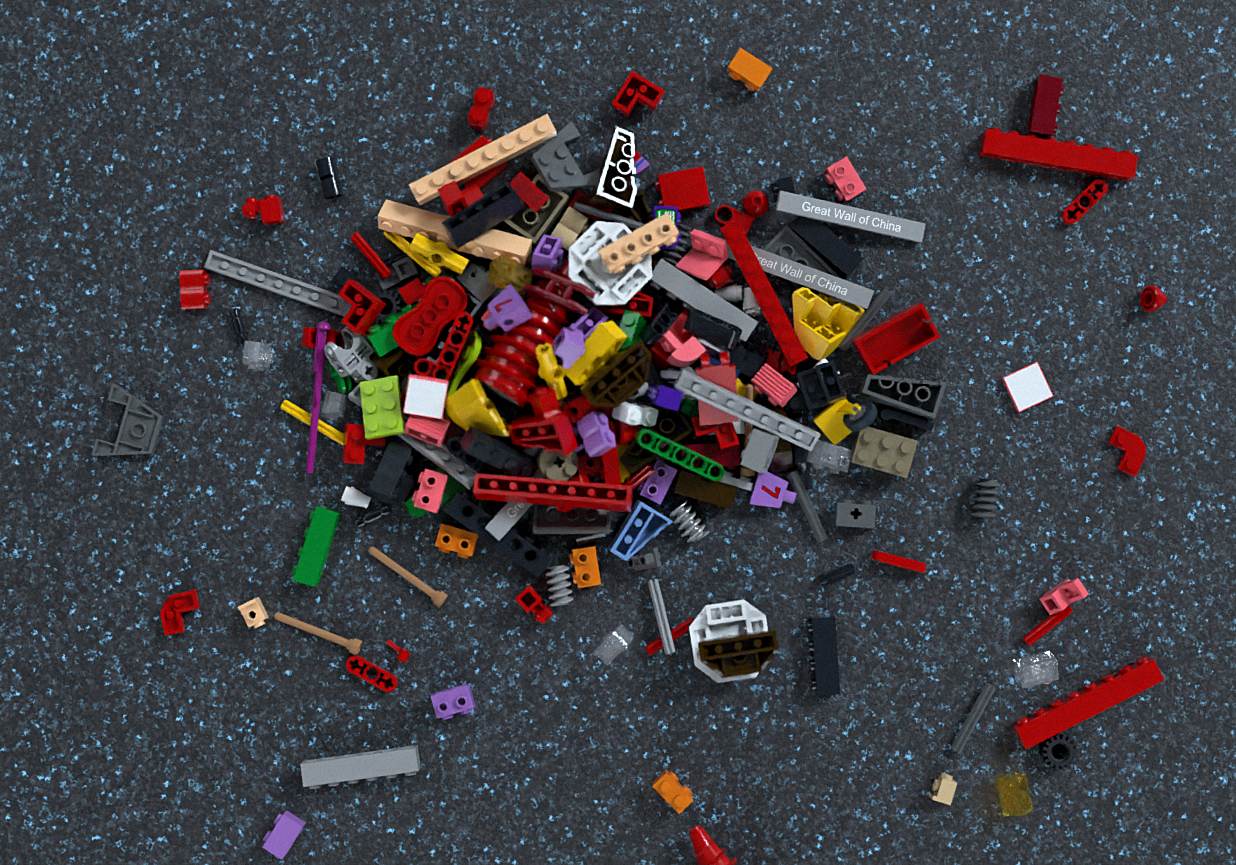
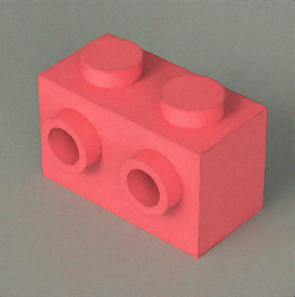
M847 156L825 170L826 174L824 176L830 185L833 184L836 189L834 191L839 201L842 200L844 204L865 192L866 187Z
M425 469V472L421 471L418 483H421L419 491L415 490L412 501L415 502L414 506L438 513L449 475L430 469Z

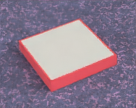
M1038 362L1002 377L1017 413L1053 397Z
M409 374L403 413L442 419L448 381Z

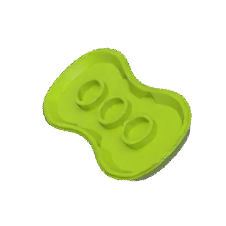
M475 329L470 330L448 381L446 399L456 392L464 374L479 355L481 337ZM446 371L442 373L440 380L446 379Z

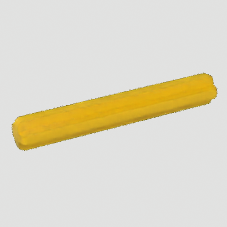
M384 231L383 234L433 277H438L441 273L439 267L433 266L426 256L410 249L411 244L400 234Z
M288 400L283 401L280 407L282 410L310 426V413ZM319 419L318 431L343 445L344 434Z

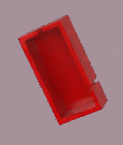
M916 302L850 340L867 372L874 375L888 367L887 363L893 364L940 338V335L933 322L927 321L931 318L924 304Z

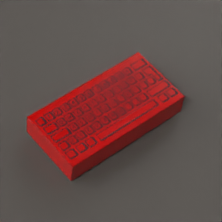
M522 172L509 183L517 192L519 198L535 213L549 200Z

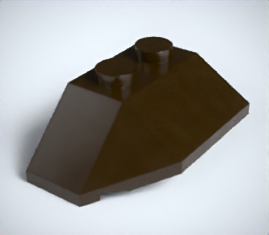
M637 340L618 351L592 373L580 391L593 406L619 407L647 382L652 354L641 340Z
M762 397L757 403L786 417L784 407L782 408L779 405L775 407L767 400L768 397ZM753 425V426H752V430H753L754 428H759V427ZM781 437L768 468L773 473L793 470L791 443Z
M776 630L743 633L698 642L701 662L723 678L762 672L779 650Z

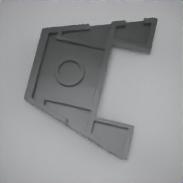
M573 122L566 125L557 133V136L548 141L531 158L549 191L573 190L579 187H584V189L592 188L600 170L598 169L583 175L567 149L566 144L578 140L581 136Z
M112 383L107 400L126 405L116 444L96 439L91 455L154 454L164 416L119 385Z

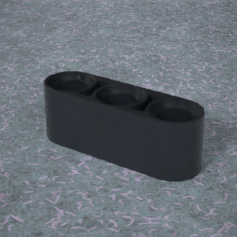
M669 300L655 313L641 334L646 344L654 345L670 329L681 312L677 302Z
M694 308L690 310L684 324V328L687 331L728 349L736 348L743 332L736 325Z
M457 434L447 442L448 451L477 473L494 475L499 470V468L493 465V471L487 470L485 467L487 462L478 458L477 460L472 459L470 454L464 451L462 445L461 449L456 448L454 440L460 442L464 435Z

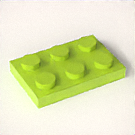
M396 375L359 382L365 438L374 439L405 433L399 377Z

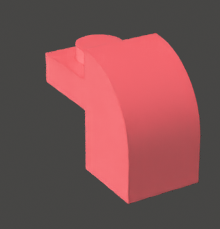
M668 331L660 340L662 348L671 354L667 361L677 367L690 366L700 358V354H704L706 351L694 336L682 345Z
M1079 578L1071 581L1067 579L1047 591L1040 598V601L1051 615L1063 611L1070 603L1085 598L1088 592Z

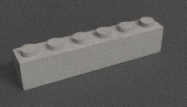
M662 258L652 272L650 285L657 290L660 288L667 291L666 295L674 301L679 299L683 302L682 306L689 311L692 308L698 309L741 328L743 332L738 343L741 341L746 342L758 323L756 320Z
M418 745L305 760L300 764L303 787L309 786V789L320 788L322 784L337 786L343 781L353 784L359 782V779L365 778L367 781H374L380 776H385L387 779L395 778L397 774L405 773V776L415 775L416 771H419L421 768Z

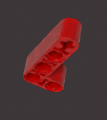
M461 312L457 315L437 363L424 358L416 361L414 369L418 375L437 379V371L445 370L447 372L445 380L449 381L473 326V318L469 313ZM465 316L468 317L467 320L470 322L469 325L465 324L463 327V331H466V334L455 330V327L460 329L461 322L459 319H464ZM454 334L462 336V342L458 345L451 342V337ZM447 352H452L455 356L454 360L450 363L445 362L443 358ZM421 362H426L429 365V369L425 373H421L418 370V365Z

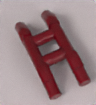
M533 268L532 275L549 280L545 289L527 284L523 287L524 292L546 298L583 316L586 315L588 309L569 299L573 291L575 290L592 299L597 293L582 283L572 281L542 268ZM556 283L566 286L562 296L552 293Z

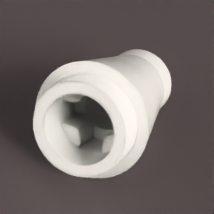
M737 284L718 290L715 289V294L728 302L738 303V301H743L742 285L737 286Z
M744 288L742 290V312L750 317L759 315L761 308L751 288Z
M346 486L341 501L348 505L367 508L371 497L366 496L352 486L351 488Z

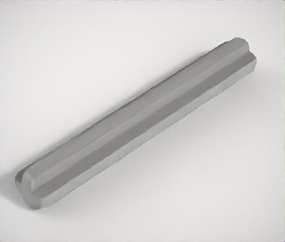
M652 579L648 581V586L665 654H672L675 652V647L659 582L657 579Z

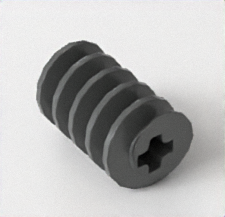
M677 224V230L680 232L681 238L676 248L664 249L658 252L661 256L659 257L660 259L662 258L675 266L678 264L675 259H682L679 251L685 252L682 244L688 245L685 238H691L688 231H693L682 224Z
M977 477L982 482L976 483V486L981 488V490H976L975 494L980 497L973 499L978 505L972 506V509L977 512L970 515L988 519L995 517L996 514L991 512V510L997 509V506L993 505L992 502L999 500L994 495L1000 494V491L996 490L995 487H999L1001 484L995 480Z

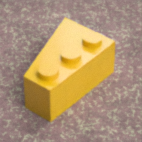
M613 321L599 323L595 331L584 342V354L578 357L569 370L564 368L565 374L576 385L584 384L592 373L618 352L628 336Z

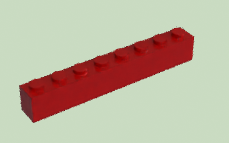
M989 128V130L986 129L982 133L979 156L1130 181L1135 178L1138 155H1133L1131 151L1127 150L1116 152L1110 147L1098 149L1094 148L1095 146L1092 144H1083L1081 146L1075 145L1076 142L1074 141L1057 142L1056 138L1046 137L1045 139H1040L1034 134L1022 136L1016 131L1000 132L998 128Z
M736 219L721 227L720 230L790 367L807 359L808 356L739 221Z
M475 474L473 489L476 499L626 512H631L633 497L632 486Z
M1146 656L1136 660L1135 664L1131 666L1125 665L1118 669L1119 672L1103 676L1101 678L1102 681L1096 684L1095 682L1089 683L1084 686V690L1080 692L1073 691L1067 695L1068 698L1062 701L1060 699L1050 703V707L1046 709L1039 708L1028 718L1025 716L1015 721L1016 724L1012 725L1021 745L1028 749L1164 681L1165 679L1155 660Z

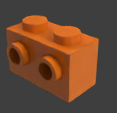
M740 48L729 64L727 72H729L728 75L734 80L743 81L745 86L751 91L756 90L759 92L773 68Z
M441 523L435 546L439 547L438 550L441 552L450 553L451 550L458 552L457 556L468 559V556L474 555L479 536L473 531Z
M596 546L572 549L573 553L569 554L570 563L575 565L576 571L572 573L573 583L578 584V588L601 585Z
M665 769L652 782V787L680 814L693 802V793L686 785L682 786L678 782L679 778L672 771L669 773Z

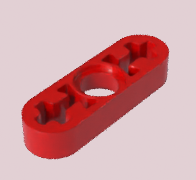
M1101 179L1090 183L1062 211V221L1068 225L1076 223L1106 194L1108 190L1107 183ZM1101 185L1100 191L1092 196L1090 193L1095 190V186ZM1081 197L1088 198V207L1080 205L1079 200ZM1077 208L1079 211L1073 215L1075 219H1068L1067 216L1069 214L1067 211L1070 213Z
M873 550L871 555L873 560L925 573L927 566L923 562Z
M359 655L351 656L346 662V668L349 672L383 691L391 692L398 685V679L394 674ZM357 659L359 661L358 665L363 667L367 664L368 666L364 669L363 674H361L360 671L362 669L359 667L353 669L351 661L354 662ZM369 668L376 669L377 677L375 679H370L367 676ZM381 673L385 674L382 677L385 680H388L389 678L393 679L392 683L394 684V686L390 685L389 687H386V682L383 680H381L379 684L377 680L381 677Z

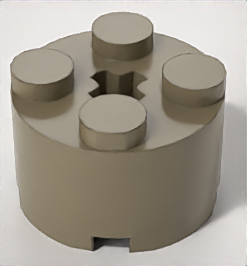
M542 449L536 459L537 471L544 479L566 481L577 471V454L575 451H572L568 456H564L560 452H547L545 449ZM556 458L557 461L561 462L558 466L553 463V461H556Z

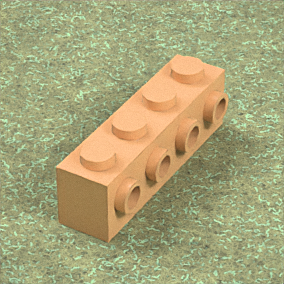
M666 213L600 249L599 256L609 274H619L630 263L635 265L643 260V256L647 254L651 256L660 251L659 247L665 244L670 246L675 243L679 232L669 214Z

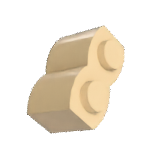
M569 206L550 236L562 238L561 248L569 252V248L578 240V236L581 233L584 234L589 228V218Z

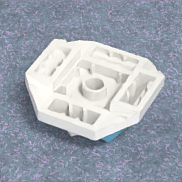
M596 221L569 248L568 279L582 283L597 292L593 299L586 296L595 306L625 305L652 278V260L649 254L643 256V260L635 265L630 263L625 266L626 269L619 274H609L599 256L600 249L632 232L623 223Z
M744 599L705 605L689 626L695 666L717 683L756 677L758 673L721 677L701 662L698 642L728 635L768 631L766 615Z

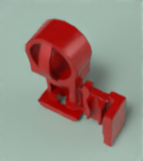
M766 350V354H768L767 365L779 374L780 371L781 373L789 371L793 376L796 375L797 364L793 365L791 371L792 366L790 367L785 355L783 356L781 351Z

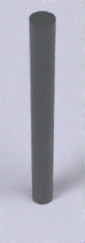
M575 202L573 207L575 210L615 223H623L625 226L634 229L644 226V223Z

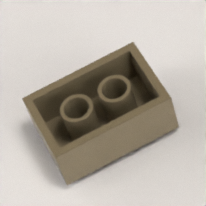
M538 174L532 183L549 200L535 213L520 199L523 208L504 220L508 227L522 237L532 239V244L537 246L543 235L569 202V196L562 191H549Z
M867 427L857 432L849 462L907 478L918 441Z

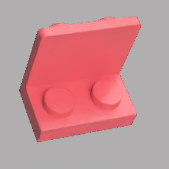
M694 229L690 233L692 249L676 264V268L684 273L708 280L729 258L726 240Z

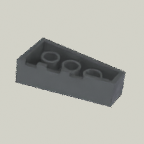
M868 374L863 379L858 396L930 422L936 418L947 382L902 379Z

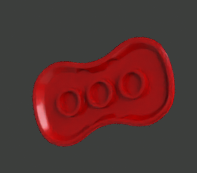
M439 276L431 280L426 285L418 305L396 321L393 328V337L396 343L404 351L414 356H422L430 352L434 348L442 328L466 309L468 298L462 286L446 276Z

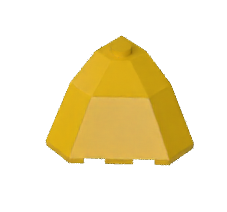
M802 287L792 294L794 331L803 349L813 359L821 361L838 347L865 310L853 303L833 299V296L823 292H819L817 295L812 293L810 289Z
M473 379L445 400L444 414L447 419H452L454 423L466 431L472 426L491 436L510 437L506 419L500 417L493 401L486 397L478 380Z

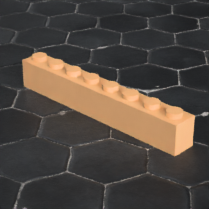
M548 114L426 175L409 184L419 205H422L438 197L437 189L445 184L455 181L457 186L557 136L556 130Z
M385 200L378 214V229L414 238L416 233H419L434 242H445L451 249L459 252L469 253L514 267L525 269L532 252V239L492 228L462 247L457 248L449 239L442 224L443 221L449 218L448 216L390 200Z

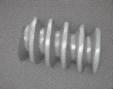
M686 501L674 509L669 517L676 516L674 524L681 523L678 530L685 529V532L682 534L683 537L689 535L690 537L687 542L695 543L706 536L709 531L703 532L705 525H698L701 521L700 518L693 519L697 513H689L692 506H685Z
M560 565L545 568L551 570L546 576L552 577L551 580L547 581V584L553 585L548 591L554 593L549 599L555 600L554 603L550 604V607L569 604L573 597L567 595L572 593V589L566 587L570 586L571 582L565 580L570 577V574L564 573L569 570V567Z

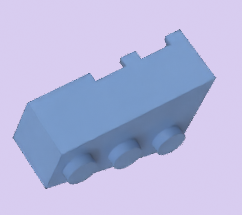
M637 499L631 508V512L628 513L607 548L627 561L673 521Z

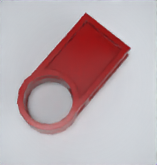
M728 205L719 206L714 215L717 223L724 226L737 219L745 235H747L754 220V217ZM725 208L731 212V219L729 221L722 222L718 219L717 212L720 209Z

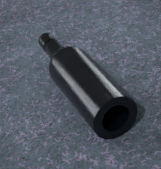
M804 417L791 419L806 426ZM790 442L794 464L802 472L805 490L813 489L810 475V467L813 462L812 452Z

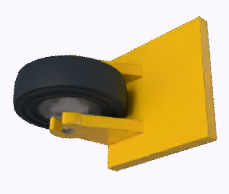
M845 398L844 400L832 403L816 416L813 421L834 445H837L852 431L858 432L871 425L877 416V409L869 400H860L852 404Z

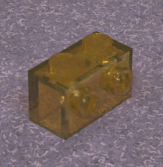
M500 255L490 263L487 282L503 290L511 284L520 296L527 293L523 291V287L525 284L531 285L532 274L530 269L503 255Z
M1005 773L995 778L1003 816H1024L1033 811L1026 773Z

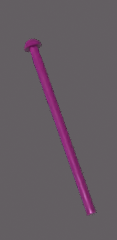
M320 322L316 326L313 363L315 382L313 405L310 410L311 423L306 473H313L325 359L324 346L326 345L327 330H331V326L327 322Z

